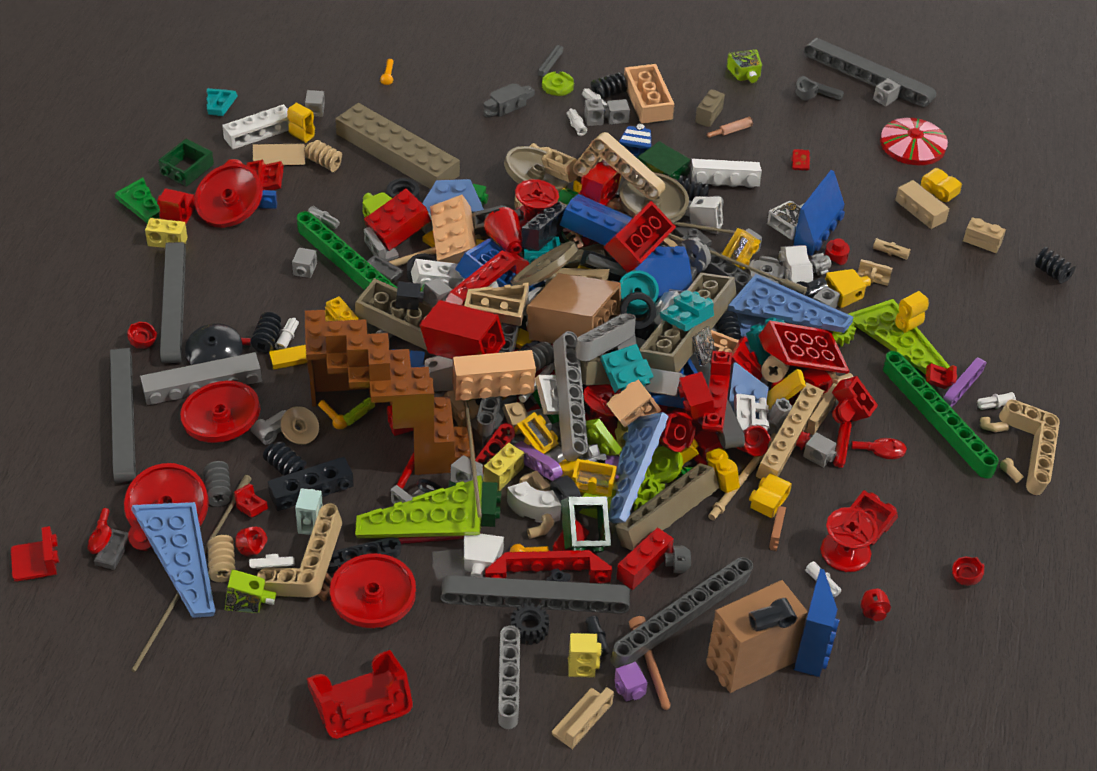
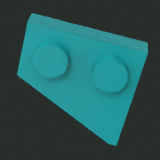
M208 88V114L224 116L237 98L236 91Z

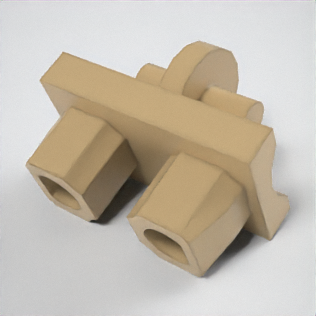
M861 259L857 274L860 277L868 276L871 283L875 282L888 286L893 268Z

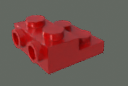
M863 490L851 505L853 508L861 509L870 514L876 521L878 533L877 538L872 542L873 546L898 518L897 509L890 503L885 504L880 501V498L873 492L868 493Z

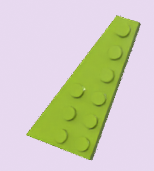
M894 299L848 314L854 317L853 322L856 327L891 351L902 354L911 365L926 374V367L930 363L946 369L950 367L917 327L904 333L896 326L895 319L899 313V305Z
M480 475V476H477V480H478V489H479V497H480V505H481V498H482V476ZM473 480L465 483L462 481L456 483V486L447 489L440 488L413 497V500L395 503L394 506L389 508H379L358 515L355 532L357 538L480 535L481 518L477 516Z

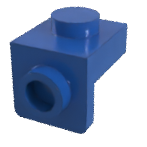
M263 190L262 198L257 208L276 209V191Z

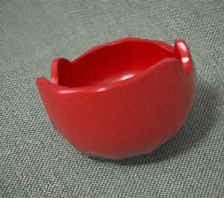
M147 322L131 324L127 332L130 344L138 349H146L152 346L157 336L154 327Z
M750 425L743 431L745 437L743 450L752 456L764 455L769 449L768 446L771 440L767 430L760 425Z
M960 557L953 563L952 575L959 584L965 586L976 585L983 578L984 563L982 564L978 557Z

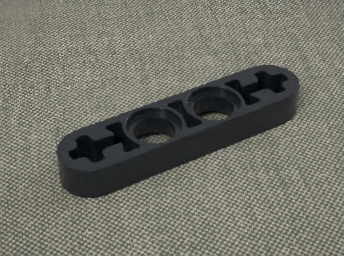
M390 537L335 550L330 560L334 564L329 563L327 573H335L338 568L349 561L346 559L348 555H365L368 550H375L377 554L396 558L401 554V542L397 538Z

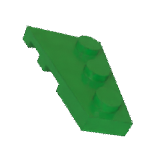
M144 178L115 193V198L147 224L150 218H159V205L151 195V191L146 186Z

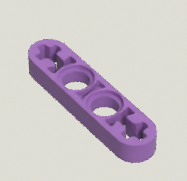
M977 357L947 391L943 399L951 408L981 375L986 366V361Z
M522 441L513 445L524 452V465L534 471L537 470L551 481L563 475L561 466L554 459Z

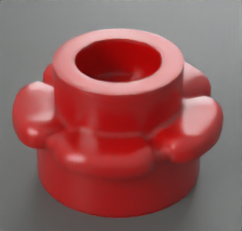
M802 431L796 443V446L801 448L800 450H803L806 443L811 439L809 437L810 433L807 434Z

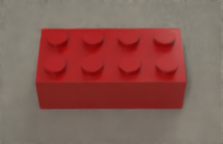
M650 201L604 248L629 273L638 267L676 226Z

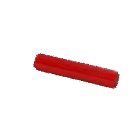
M851 422L840 424L835 451L836 456L833 462L835 467L842 468L845 465L852 426Z

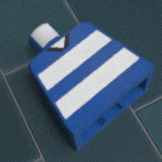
M638 124L636 127L628 126L619 143L638 158V156L651 148V130L646 129L643 124Z

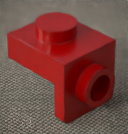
M930 363L926 367V381L931 385L946 389L956 383L957 366L952 365L946 369Z
M247 484L234 492L237 509L251 518L268 509L267 502L255 495L252 484Z

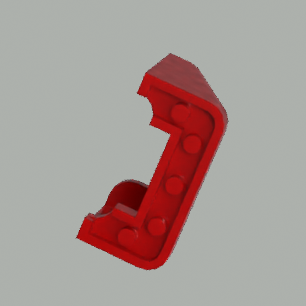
M391 650L380 653L373 658V672L333 686L329 678L323 674L306 678L323 724L332 738H341L407 714L412 709L413 701L407 673Z

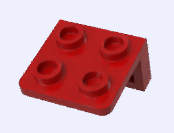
M50 526L42 527L43 541L15 545L11 548L14 581L57 575L56 563H59L58 551H55V547L58 546L57 535L52 534Z

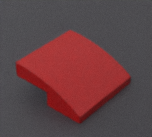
M262 159L246 164L259 176L263 190L281 189L284 169L282 161L265 164Z

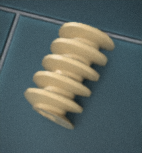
M320 140L309 143L304 151L306 158L326 167V169L335 172L340 166L342 152L331 148V146L323 142L321 143Z
M770 355L762 365V375L769 382H779L789 370L790 365H786L773 355Z
M218 535L208 541V574L210 579L215 582L229 581L232 569L235 570L234 540L231 536Z

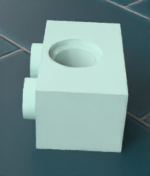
M301 488L295 507L299 534H312L319 510L323 506L321 491Z

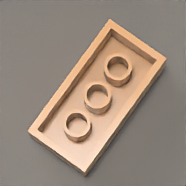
M657 65L626 67L624 77L627 81V93L640 122L650 123L673 120L674 102Z
M463 195L430 206L436 256L439 262L458 264L465 252L477 246L471 206Z
M532 350L453 357L452 384L455 401L534 393L536 366Z

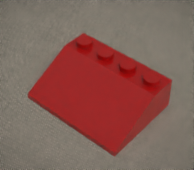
M769 320L758 335L764 350L786 365L845 374L850 372L830 330Z

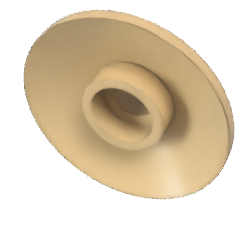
M292 407L281 418V430L289 441L304 445L312 442L318 435L319 422L314 413L309 409ZM295 425L300 427V431L295 428Z

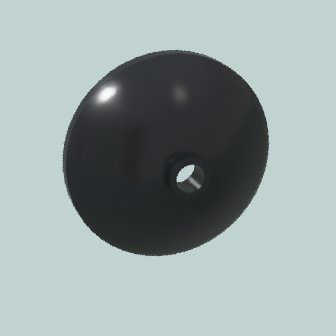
M212 323L199 327L189 336L185 345V354L191 365L240 356L243 351L242 340L238 332L232 327L221 323Z

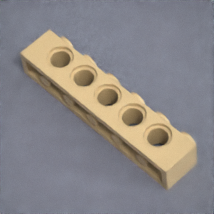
M806 382V386L802 389L763 457L756 477L760 479L766 478L770 473L777 477L780 475L796 446L802 431L804 432L810 417L818 407L824 390Z

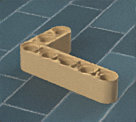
M606 132L601 133L590 143L573 166L575 174L583 177L602 158L648 199H657L665 190V183Z
M1008 400L1001 410L999 418L1002 422L1012 427L1034 434L1026 488L1033 495H1040L1051 481L1060 424L1059 419L1052 413L1020 401Z
M330 503L320 508L300 569L267 567L258 572L257 577L265 579L264 590L276 592V596L314 597L319 594L342 526V519L336 505Z

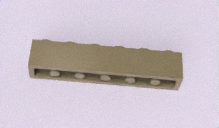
M699 463L633 512L626 522L618 523L615 529L621 547L634 550L657 527L662 531L670 527L673 522L683 517L685 513L696 507L706 497L712 495L719 488L714 467Z

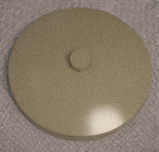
M528 146L515 147L508 152L505 158V169L518 184L530 179L542 180L555 186L559 193L563 188L567 189L569 182L546 173L545 165H543L541 160L548 153L544 150Z
M654 173L665 183L664 192L655 200L648 199L629 181L625 180L622 183L619 192V202L623 210L631 217H634L650 201L672 223L681 219L687 211L689 204L687 191L679 182L669 176Z
M569 241L551 249L515 275L511 280V284L516 286L529 283V286H532L545 279L547 281L553 279L557 275L556 272L577 252V246L573 241Z

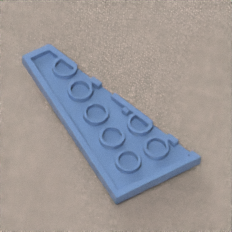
M757 274L753 276L728 305V311L768 319L775 317L776 319L784 320V322L841 333L848 329L854 318Z
M664 412L638 417L628 425V432L624 433L623 439L626 441V444L620 452L616 473L619 476V480L614 483L613 489L616 490V495L611 500L608 514L609 521L613 524L626 522L630 516L631 507L638 496L637 492L645 479L646 470L652 462V456L659 444L661 433L666 427L668 415Z
M195 502L132 505L131 510L192 618L214 616L215 608Z

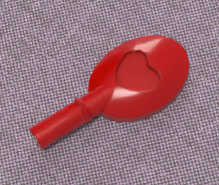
M881 438L874 442L851 441V449L870 450L877 456L885 459L901 458L905 455L907 449L903 442L893 438Z
M107 508L101 510L99 520L97 521V528L89 537L87 549L91 554L100 552L111 538L112 529L107 525L110 510Z

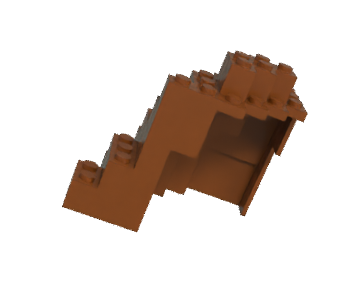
M325 310L305 311L306 360L310 376L312 407L316 406V392L370 389L371 402H390V406L392 405L393 429L413 428L415 475L451 473V465L464 455L471 459L467 426L453 427L450 396L434 397L433 378H430L429 367L411 368L409 349L389 350L388 333L367 334L366 319L326 321Z

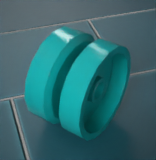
M640 270L631 271L621 278V302L628 294L634 292L645 293L654 303L656 302L659 294L658 283L649 273ZM633 300L627 307V314H632L636 318L643 317L649 313V307L643 300Z

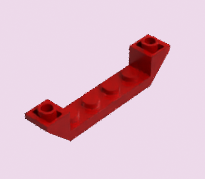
M502 250L451 290L445 301L464 306L468 289L488 287L508 270L517 275L529 265V262L516 253Z
M713 351L709 390L714 400L715 413H704L703 431L723 433L732 352Z
M590 550L505 552L485 569V577L506 579L507 571L538 572L559 569L560 571L589 569L590 583L601 584L611 582L612 566Z

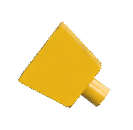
M853 269L826 273L825 280L827 281V286L840 293L838 301L840 308L861 300L864 297L866 287L871 285L868 276L860 277Z

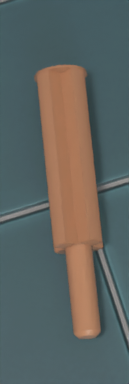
M747 117L720 126V129L707 133V137L710 138L719 134L724 136L751 127L753 125L752 119Z

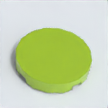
M551 72L543 77L542 88L548 94L563 96L573 91L574 80L573 77L565 72H560V74Z
M660 446L655 449L652 462L648 466L646 474L648 477L653 474L655 480L660 478V484L670 483L680 474L683 467V457L680 452H673L664 446Z

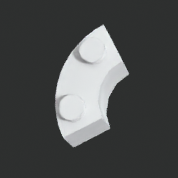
M806 246L781 247L779 261L783 262L785 279L787 278L795 283L799 281L807 283L813 281V267L808 259Z
M527 482L508 487L507 503L521 517L527 516L535 519V522H542V515L548 513L551 514L554 522L560 521L561 504L553 490H536Z

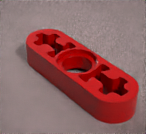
M507 423L500 425L475 461L483 463L488 455L490 457L487 461L488 463L496 455L489 451V447L492 444L499 445L500 449L508 443L511 444L515 437L514 427ZM502 430H503V431L509 430V431H510V433H509L510 436L506 435L505 438L503 439V443H502V442L500 441V439L502 438V435H503Z

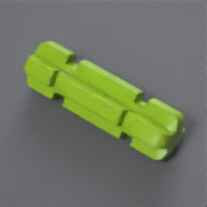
M370 397L365 399L364 403L361 402L353 408L350 413L348 412L343 416L347 426L353 424L365 415L368 410L370 411L375 407V402H371Z

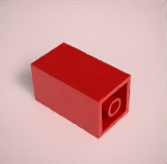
M442 300L437 302L419 325L428 353L449 359L460 356L498 353L506 343L498 314Z

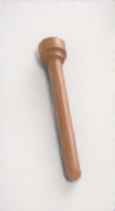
M637 616L629 621L631 631L645 623V617ZM650 650L644 656L661 706L664 710H668L670 702L652 650Z

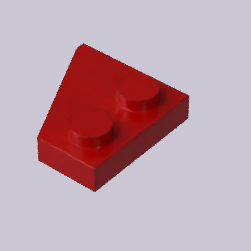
M744 336L738 341L732 351L731 365L734 362L739 364L760 380L763 376L762 367L758 363L754 351L749 352L745 344L748 342V339Z

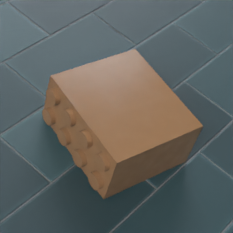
M557 273L542 291L535 296L531 303L527 305L526 314L528 315L527 331L529 332V340L553 344L556 339L567 331L573 332L578 338L620 315L621 283Z
M783 580L717 609L706 659L708 667L717 674L721 685L732 693L795 663L807 617V610ZM779 598L788 599L797 616V621L787 628H780L777 625L757 632L751 628L748 617L749 612L769 607L772 602Z

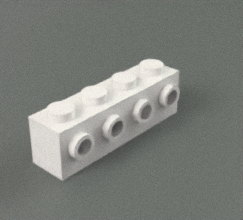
M281 105L224 124V139L232 149H236L289 130L288 109L285 105Z
M692 159L690 177L691 182L696 180V185L702 182V185H729L731 187L739 185L753 188L755 186L760 187L762 170L759 162Z
M416 259L411 270L413 283L421 284L420 288L423 287L424 283L439 278L450 288L454 289L465 278L455 270L458 265L457 263Z

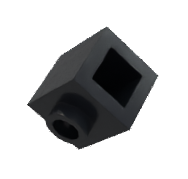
M398 281L396 308L418 310L419 303H423L424 292L420 291L421 284Z

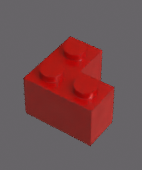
M165 188L157 200L160 208V219L181 221L187 224L195 210L194 195Z

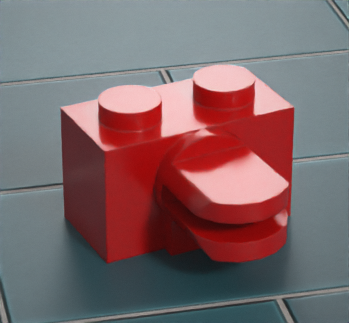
M702 372L679 378L680 386L677 387L679 396L684 398V409L686 413L690 412L694 422L698 421L699 417L703 419L704 413H715L714 400Z
M857 376L840 380L832 391V394L839 402L832 414L835 421L840 424L850 420L857 421L869 418L878 406Z

